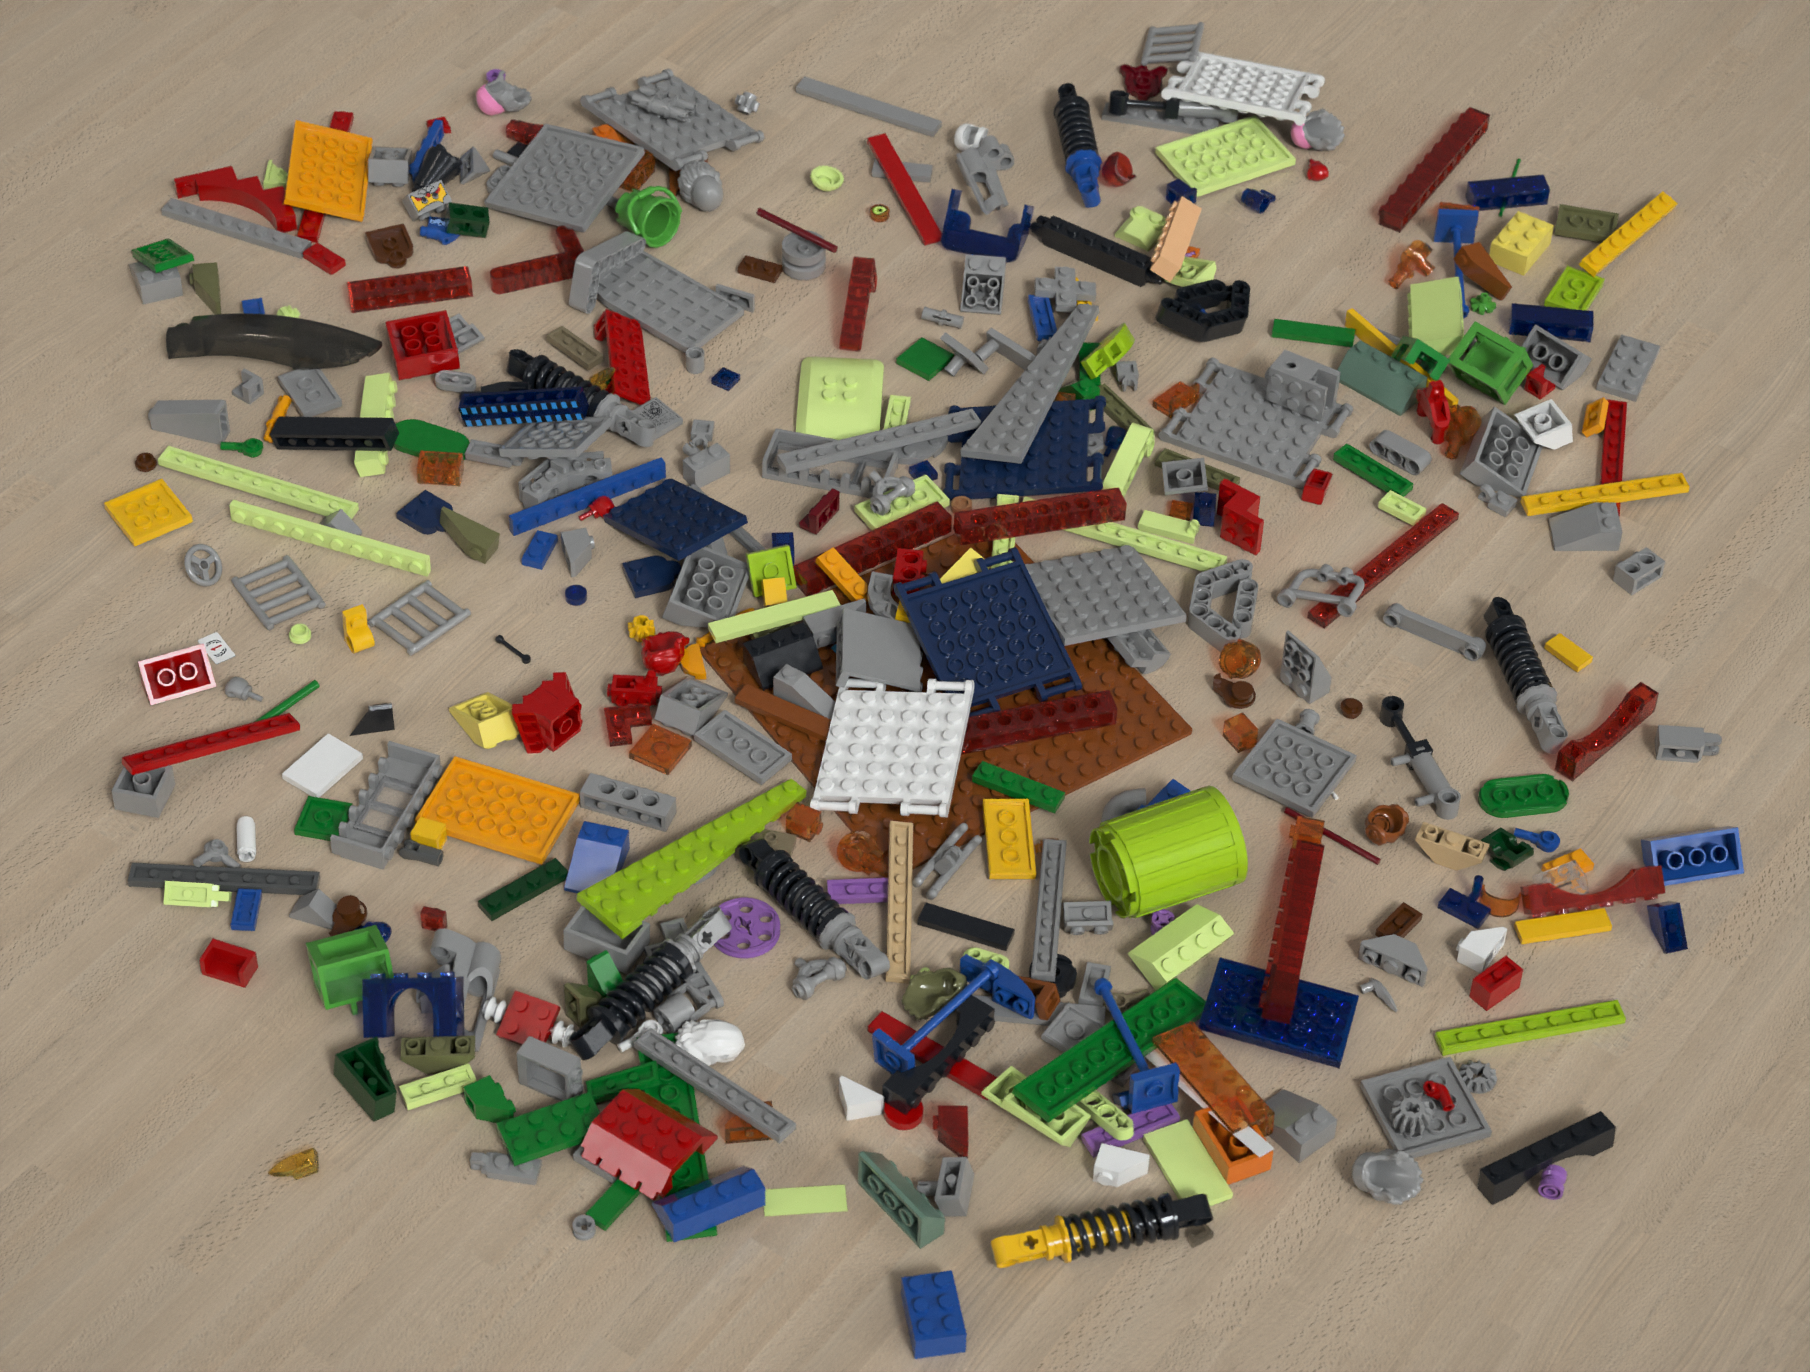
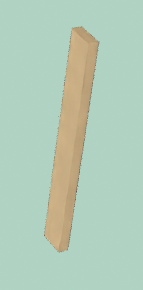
M890 821L886 956L889 959L890 968L885 973V982L909 984L911 967L913 823Z

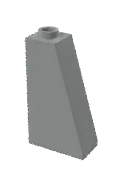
M158 400L148 414L151 429L218 445L224 442L230 433L226 400Z

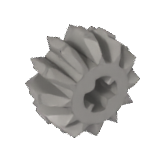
M1410 1094L1406 1098L1401 1095L1398 1101H1394L1390 1111V1121L1393 1122V1128H1400L1401 1134L1409 1132L1411 1137L1414 1132L1421 1135L1424 1129L1428 1130L1433 1115L1432 1109L1429 1108V1102H1422L1421 1096L1413 1098L1412 1094Z

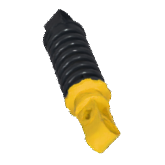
M1164 1192L1157 1200L1153 1197H1148L1144 1203L1141 1200H1134L1131 1205L1126 1202L1121 1203L1118 1208L1114 1205H1109L1105 1211L1101 1208H1096L1093 1213L1083 1211L1080 1213V1216L1074 1213L1067 1217L1057 1215L1054 1218V1225L1048 1227L1047 1225H1040L1039 1230L1000 1236L991 1240L990 1243L998 1268H1005L1041 1258L1049 1261L1058 1256H1061L1064 1263H1070L1076 1260L1077 1257H1080L1079 1251H1082L1083 1256L1088 1258L1091 1256L1092 1248L1095 1249L1098 1255L1104 1253V1246L1106 1245L1111 1252L1117 1250V1243H1120L1123 1249H1128L1130 1247V1236H1132L1135 1245L1138 1247L1143 1244L1144 1233L1150 1244L1155 1243L1156 1237L1157 1240L1162 1239L1163 1241L1177 1240L1179 1229L1201 1226L1213 1221L1214 1218L1206 1194H1197L1189 1198L1173 1201L1170 1194Z

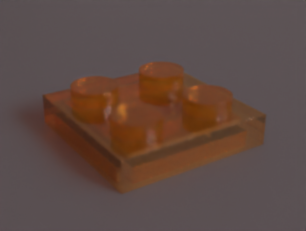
M653 723L630 750L629 758L669 775L692 747V740Z

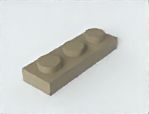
M563 326L547 334V341L588 371L604 361L603 354Z

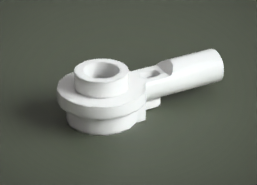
M655 1020L643 1022L638 1029L639 1032L617 1044L619 1051L622 1053L633 1047L636 1038L643 1035L650 1028L663 1035L662 1026Z

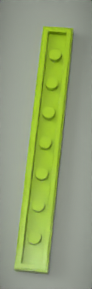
M1618 1000L1438 1031L1435 1032V1040L1442 1056L1624 1024L1626 1017Z

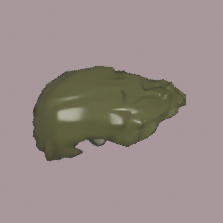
M942 968L935 972H918L909 981V986L902 996L901 1001L904 1005V1010L909 1011V1016H915L917 1020H927L928 1017L938 1013L967 986V979L965 975L952 968Z

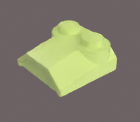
M1143 206L1134 207L1130 211V217L1115 233V237L1149 252L1159 242L1158 238L1163 232L1161 229L1166 222V218Z
M1185 256L1181 269L1172 281L1169 282L1165 279L1164 281L1185 287L1213 280L1216 263L1215 261Z

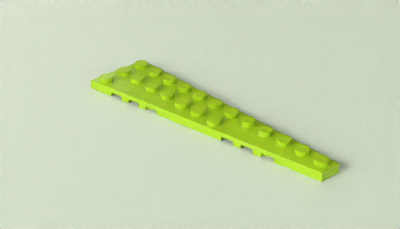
M791 778L577 893V901L616 935L624 939L642 925V920L648 916L652 917L655 915L659 907L663 904L668 905L673 901V896L686 891L692 884L696 883L735 853V849L739 845L748 843L752 835L756 832L758 834L765 829V825L769 822H775L782 814L788 812L806 798L807 790Z

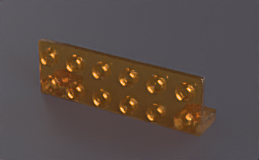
M1193 1021L1153 1037V1044L1171 1064H1178L1180 1075L1231 1133L1234 1134L1247 1127L1257 1125L1264 1137L1273 1134L1275 1113Z

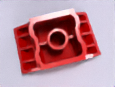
M566 672L553 673V680L542 681V684L532 693L523 695V704H512V715L527 754L541 753L546 748L554 752L581 731L583 722L581 719L582 705L574 695Z

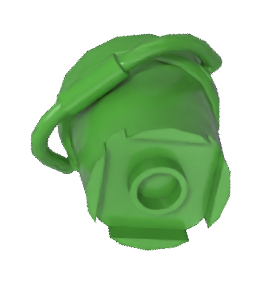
M649 186L641 191L631 189L633 192L622 194L615 208V212L619 214V219L616 218V221L621 226L627 228L635 235L645 238L646 245L653 248L662 247L672 240L680 225L682 209L677 198L670 190L662 186ZM655 191H661L666 193L670 198H666L663 196L656 197L651 194L655 193Z

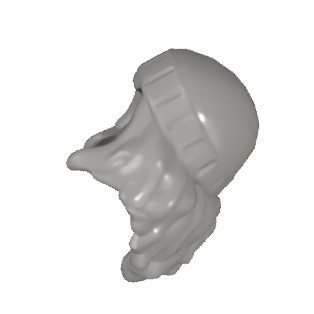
M704 160L685 163L681 168L680 177L678 178L680 194H682L681 198L703 211L709 212L717 209L723 200L720 173Z
M1385 1149L1379 1153L1366 1152L1358 1156L1353 1163L1352 1178L1355 1185L1360 1190L1369 1192L1377 1201L1401 1205L1403 1201L1416 1197L1417 1193L1421 1191L1420 1184L1424 1180L1420 1176L1422 1171L1418 1166V1162L1414 1161L1413 1156H1409L1404 1150Z

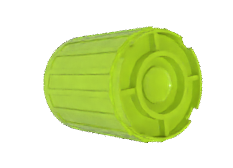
M1211 785L1101 822L1099 827L1091 831L1089 837V844L1094 843L1095 852L1090 853V859L1096 881L1104 899L1111 901V905L1117 907L1118 911L1115 914L1120 918H1138L1241 884L1247 876L1248 858L1240 825L1227 799L1217 788Z

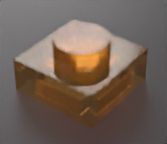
M1172 500L1169 516L1190 521L1193 503Z

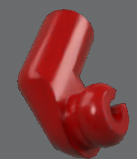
M1428 1080L1423 1084L1424 1093L1428 1097L1440 1101L1443 1111L1448 1112L1454 1109L1455 1105L1446 1086L1432 1080Z

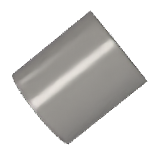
M697 346L688 348L686 350V370L691 374L702 373L705 369L704 350Z

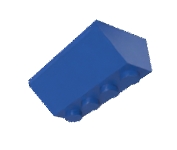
M1724 826L1641 839L1643 862L1655 887L1744 873L1738 827Z
M741 1166L652 1202V1206L675 1243L765 1206V1186L753 1168Z

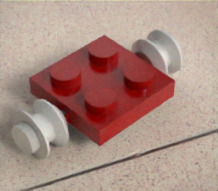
M516 990L508 1008L506 1001L502 1000L498 1004L496 1003V998L492 997L484 1003L482 1009L485 1020L494 1017L496 1024L501 1022L496 1034L499 1038L519 1045H523L529 1036L546 1043L549 1035H551L553 1044L562 1041V1046L565 1048L568 1044H571L569 1037L575 1032L573 1024L564 1027V1022L559 1021L554 1025L561 1009L559 1005Z

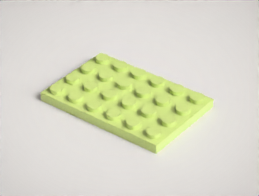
M1256 115L1158 146L1155 149V154L1194 197L1293 166L1296 162V158Z

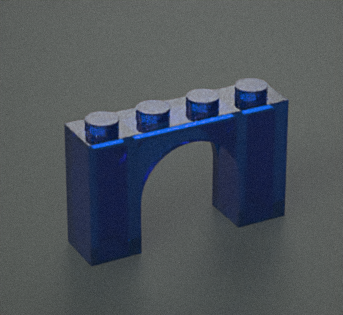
M419 972L417 977H409L408 973H394V978H385V973L370 974L371 978L362 979L363 1038L395 1036V1004L398 997L409 988L418 989L423 992L432 1004L433 1037L465 1035L463 976H455V972H440V977H432V972Z

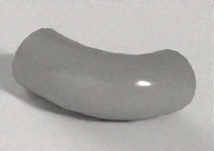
M1146 789L1126 790L1112 797L1103 809L1101 822L1136 811L1141 805L1146 806Z

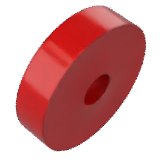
M922 1101L906 1115L885 1103L884 1118L895 1129L910 1130L917 1127L923 1120L924 1106Z

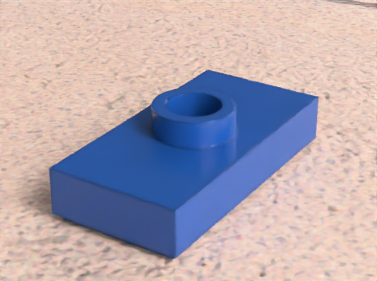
M238 888L230 924L231 930L255 931L262 899L261 889Z

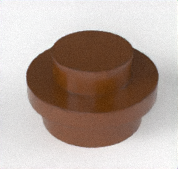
M141 453L135 461L136 469L142 472H149L157 466L156 458L151 453Z
M1347 698L1341 702L1340 710L1344 717L1355 719L1362 713L1363 705L1357 699Z

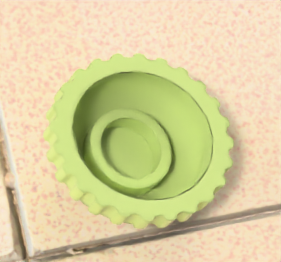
M822 165L815 167L810 174L813 184L823 191H834L842 186L844 182L842 172L832 166Z

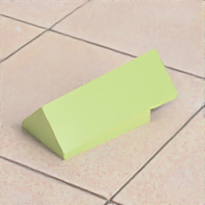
M1010 1066L982 1091L981 1095L1057 1143L1067 1147L1072 1146L1091 1117L1090 1114L1075 1104L1050 1122H1046L1012 1093L1014 1086L1027 1078L1013 1066Z

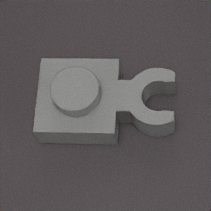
M1136 361L1117 362L1115 370L1118 382H1122V390L1126 391V386L1130 385L1133 386L1134 391H1137L1139 373Z
M693 420L691 440L695 446L702 445L704 449L708 448V441L712 442L714 421Z

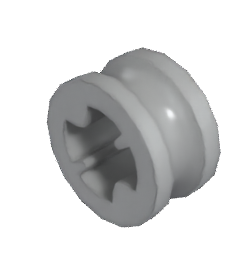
M580 1215L574 1219L572 1224L574 1237L580 1241H587L593 1238L596 1232L594 1219L588 1215ZM586 1225L587 1230H581V1226Z

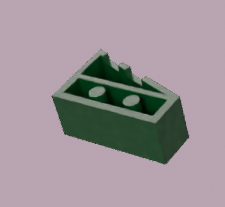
M377 1036L335 1054L333 1075L373 1122L395 1113L397 1092L390 1072L386 1068L383 1053H381Z

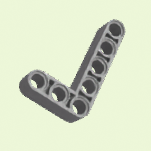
M626 231L581 253L577 257L574 266L569 306L590 314L596 304L600 275L640 255L646 246L645 238Z

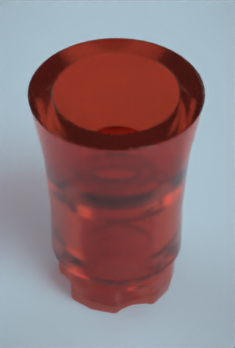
M512 119L506 126L507 137L529 145L545 124Z

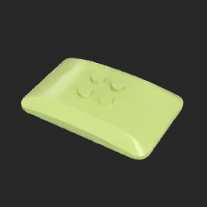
M805 358L801 363L796 432L841 440L880 431L884 375L883 363L876 359Z

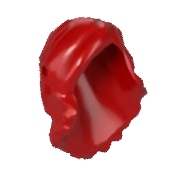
M667 631L642 638L641 645L643 648L641 650L643 665L648 671L653 670L658 676L675 672L683 659L684 648L689 644V637H685L679 632Z

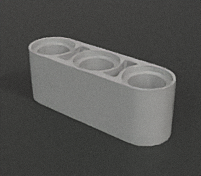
M1383 430L1369 444L1373 454L1412 475L1421 473L1432 461L1428 451L1389 430Z

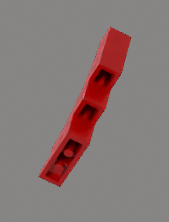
M232 166L174 178L178 199L198 195L200 201H221L241 205L262 215L277 231L286 233L297 230L296 214L292 206L284 204L285 189L283 186L263 190L258 176L238 180Z

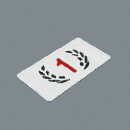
M218 632L198 640L199 644L205 645L207 654L215 664L235 656Z

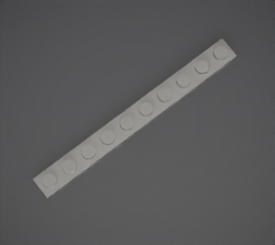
M968 409L778 454L777 462L785 474L969 431L979 428L981 420L973 409Z

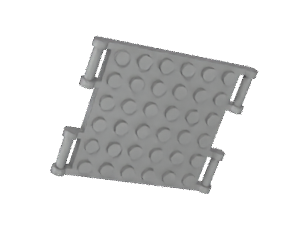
M665 69L662 73L650 77H640L638 85L640 88L642 85L656 90L662 88L664 91L674 95L679 94L682 99L697 103L694 115L688 114L689 117L685 123L671 117L665 119L664 116L653 112L649 113L645 108L631 104L633 94L635 92L641 93L639 92L640 89L619 95L614 87H609L603 92L591 96L584 95L580 98L581 105L640 147H643L644 150L675 171L681 170L685 163H691L695 160L706 161L708 159L707 152L726 146L731 151H736L741 146L753 142L759 143L764 140V134L761 130L755 131L745 122H742L733 114L721 108L720 105L708 99L707 96L702 95L680 78L674 76L671 69Z
M1210 358L1206 363L1207 367L1192 384L1193 389L1203 393V396L1191 413L1186 412L1182 407H1177L1167 426L1159 432V438L1164 442L1298 489H1304L1310 473L1322 461L1318 454L1309 455L1321 435L1330 438L1338 436L1340 427L1345 419L1352 414L1353 407L1348 403L1343 405L1336 403L1333 408L1325 406L1323 420L1320 422L1266 400L1267 379L1222 364L1216 358ZM1212 372L1218 373L1210 385L1206 384ZM1334 414H1339L1334 423L1328 426ZM1179 421L1185 422L1177 434L1172 433ZM1302 464H1306V467L1301 473V475L1296 477L1295 475L1301 468Z

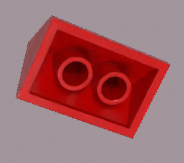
M204 644L138 662L141 684L150 705L216 687Z

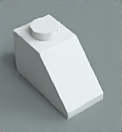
M1498 927L1471 931L1457 945V962L1482 973L1504 945L1507 928Z
M1101 1143L1094 1165L1093 1181L1106 1186L1119 1187L1146 1175L1149 1169L1150 1155Z

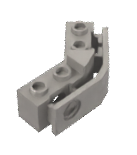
M597 451L583 452L578 458L572 460L566 459V457L546 459L518 482L519 498L523 502V509L611 477V458H604V452Z

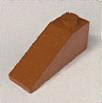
M1480 242L1462 246L1453 260L1464 275L1500 301L1504 300L1512 286Z

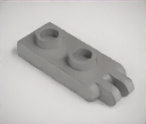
M473 439L465 452L466 460L503 467L521 466L524 457L518 459L500 457L499 448L503 445Z

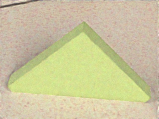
M268 160L263 182L264 189L283 186L286 189L288 173L274 165L272 160Z

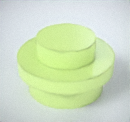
M296 624L292 626L289 632V639L295 644H304L311 639V631L305 624Z

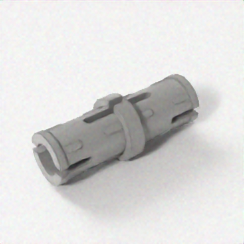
M924 307L921 319L937 322L941 326L945 324L959 329L962 328L964 316L947 313V310L939 311Z

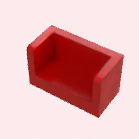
M216 939L211 940L200 957L202 975L246 988L258 968L255 951Z
M1504 956L1473 978L1470 998L1485 1011H1488L1520 988L1523 969L1508 956Z

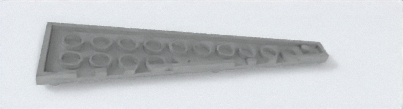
M1079 304L988 417L970 439L967 440L960 450L961 457L1022 463L1099 314V306Z

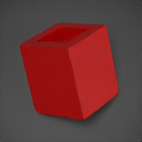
M1543 364L1527 374L1524 387L1525 391L1540 400L1555 389V384L1544 378L1545 365Z

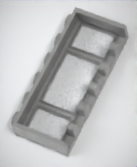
M776 428L762 460V478L829 491L833 488L840 491V493L872 498L873 488L876 483L869 475L875 470L882 478L886 476L894 477L896 469H898L899 451L888 449L785 474L777 462L778 454L837 440Z

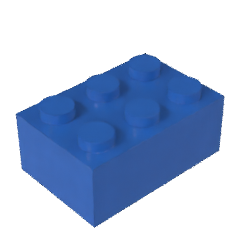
M952 1270L901 1277V1298L914 1359L966 1352L967 1334Z

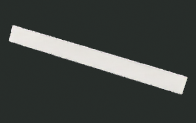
M1159 1047L1145 1056L1156 1067L1176 1063ZM1178 1065L1180 1068L1178 1086L1202 1108L1218 1104L1208 1113L1258 1157H1262L1274 1149V1147Z

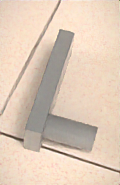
M993 328L986 332L987 343L974 353L983 362L996 351L1024 370L1027 369L1028 365L1036 357V355Z

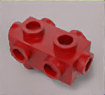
M649 670L646 676L613 674L612 684L608 683L607 697H611V702L616 703L620 707H626L628 704H638L642 708H648L651 705H657V699H660L662 694V686H658V676H656L653 670Z

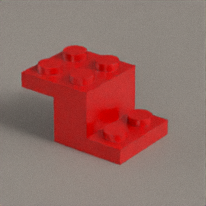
M1224 478L1219 486L1216 513L1222 516L1220 537L1256 556L1261 551L1264 520L1258 517L1260 496Z

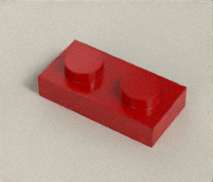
M318 242L303 251L304 259L330 275L346 266L344 258Z

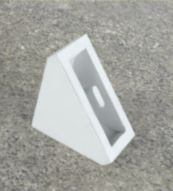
M844 1076L839 1078V1096L847 1121L877 1116L883 1113L884 1096Z

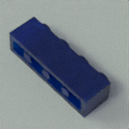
M1544 174L1468 181L1465 197L1470 209L1478 211L1501 209V207L1506 209L1547 205L1550 188Z
M1512 303L1509 318V334L1528 336L1536 324L1561 340L1591 342L1594 327V311Z

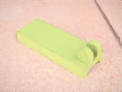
M1144 510L1138 523V530L1191 544H1194L1196 534L1200 528L1199 522L1195 519L1190 522Z

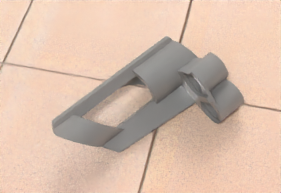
M991 135L981 140L978 149L969 148L962 153H957L959 169L966 184L972 188L981 210L988 215L996 208L1000 210L1006 207L1008 202L996 170H1007L1014 165V157L1008 145L999 144L996 137ZM976 182H985L991 197L984 201Z
M444 928L438 929L435 932L430 951L437 959L439 965L450 964L452 976L446 1010L453 1018L451 1035L475 1036V1052H478L487 1023L482 1009L484 1003L494 996L500 973L501 954L490 943H475L470 938L455 931ZM467 993L476 997H483L474 1032L467 1031L460 1022Z

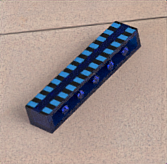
M581 386L462 394L458 410L465 427L585 420L589 404Z

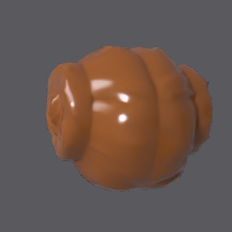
M1398 804L1375 807L1365 819L1366 837L1378 846L1394 843L1405 833L1406 825L1409 823L1408 813Z

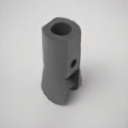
M407 839L404 842V848L399 850V855L404 859L420 861L439 867L443 860L444 852L443 850Z

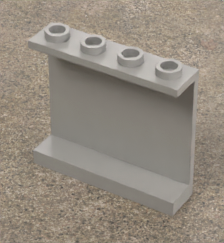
M843 608L837 622L836 686L844 688L849 676L909 689V692H922L923 683L920 682L923 667L920 666L923 651H920L921 644L911 623Z

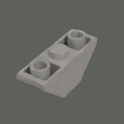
M1395 934L1361 942L1359 960L1401 977L1410 983L1421 987L1425 985L1428 968L1416 943Z

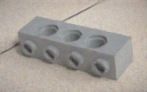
M590 773L580 791L581 808L664 832L667 831L677 813L676 797L602 775Z

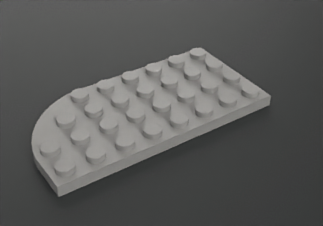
M645 251L600 275L597 297L602 304L622 316L637 320L641 325L640 327L684 353L690 347H702L744 315V308Z

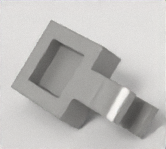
M1484 483L1480 488L1482 492L1478 495V498L1488 503L1487 508L1504 517L1517 505V499L1500 490L1495 493L1488 484Z

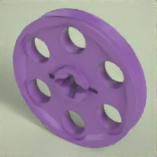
M743 897L731 899L719 905L724 915L731 917L728 921L732 926V929L727 933L729 938L719 939L714 944L722 953L735 958H754L767 953L778 942L780 937V919L777 912L769 904L758 899ZM742 907H749L752 911L744 913L740 909ZM770 917L772 920L765 923L761 922L760 918ZM761 935H769L771 938L767 941L760 940L758 937ZM747 943L749 947L747 949H740L737 945Z

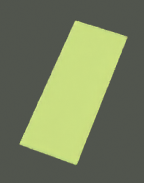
M845 1185L765 1189L764 1216L848 1211Z

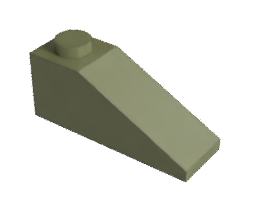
M217 262L192 264L193 273H189L190 285L195 286V293L216 317H222Z
M444 506L441 508L440 524L467 556L486 564L498 549L500 533Z

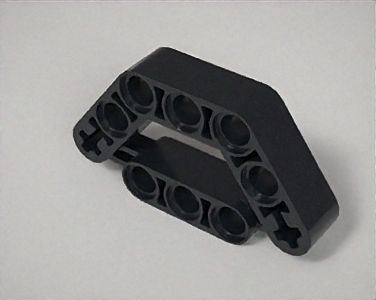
M1214 279L1180 287L1177 289L1173 299L1163 298L1161 300L1155 318L1160 324L1200 342H1208L1239 334L1242 332L1249 314L1250 286L1242 280H1236L1233 282V285L1226 286L1224 282ZM1227 301L1226 309L1207 314L1200 312L1201 309L1217 307L1221 302Z

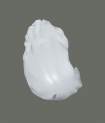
M719 1019L700 1020V1022H694V1020L683 1023L682 1028L678 1029L679 1034L675 1036L677 1040L676 1045L708 1066L714 1065L716 1062L726 1063L734 1061L745 1047L740 1029L731 1023Z

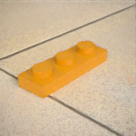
M834 547L817 557L815 562L851 602L865 599L866 603L868 602L867 593L869 585Z

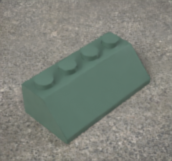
M1361 340L1347 351L1337 369L1341 372L1339 380L1341 384L1399 416L1403 415L1418 402L1416 398L1417 389L1426 387L1427 383L1425 375Z
M867 1151L858 1153V1184L920 1249L944 1234L945 1217L943 1213L929 1203L925 1194L919 1193L915 1189L911 1180L907 1176L904 1177L898 1171L893 1161L888 1160L881 1153Z

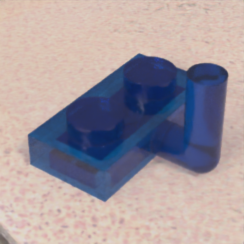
M1480 875L1474 877L1472 892L1468 897L1450 888L1439 901L1438 909L1479 929L1491 912V908L1477 902L1481 895L1483 877Z

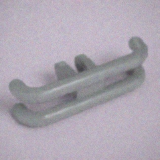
M961 823L951 833L912 881L914 887H920L933 869L941 875L926 893V897L929 900L937 897L944 885L982 842L981 836L976 835L963 849L956 845L954 846L959 838L968 830L966 823Z

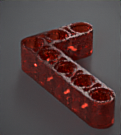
M564 225L556 229L558 254L493 268L490 271L491 291L495 294H505L573 278L576 259L584 252L574 229L566 228Z
M858 256L853 258L840 335V350L861 351L870 293H875L877 287L875 258Z

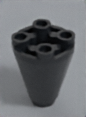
M441 144L428 148L414 180L412 193L439 180L442 181L443 185H446L460 174L462 161L448 153Z

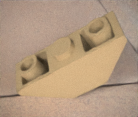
M1423 822L1415 839L1434 863L1456 871L1482 863L1490 845Z

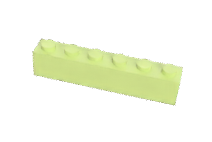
M390 373L365 376L360 417L393 418L394 420L393 407L396 406L394 396L398 389L395 380H392ZM355 451L354 463L359 476L366 477L385 474L386 465L389 463L388 451Z

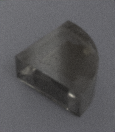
M1207 1224L1190 1226L1188 1241L1190 1246L1194 1248L1212 1239L1214 1233Z

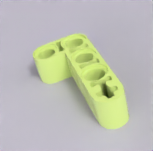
M1136 423L1130 425L1104 479L1102 492L1124 498L1143 457L1149 458L1152 454L1155 444L1154 430L1152 428Z

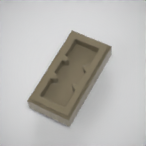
M764 829L759 834L756 832L752 835L749 842L762 838L775 851L785 850L792 856L797 835Z

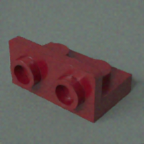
M832 488L826 495H823L821 500L799 522V527L817 535L839 511L840 491Z

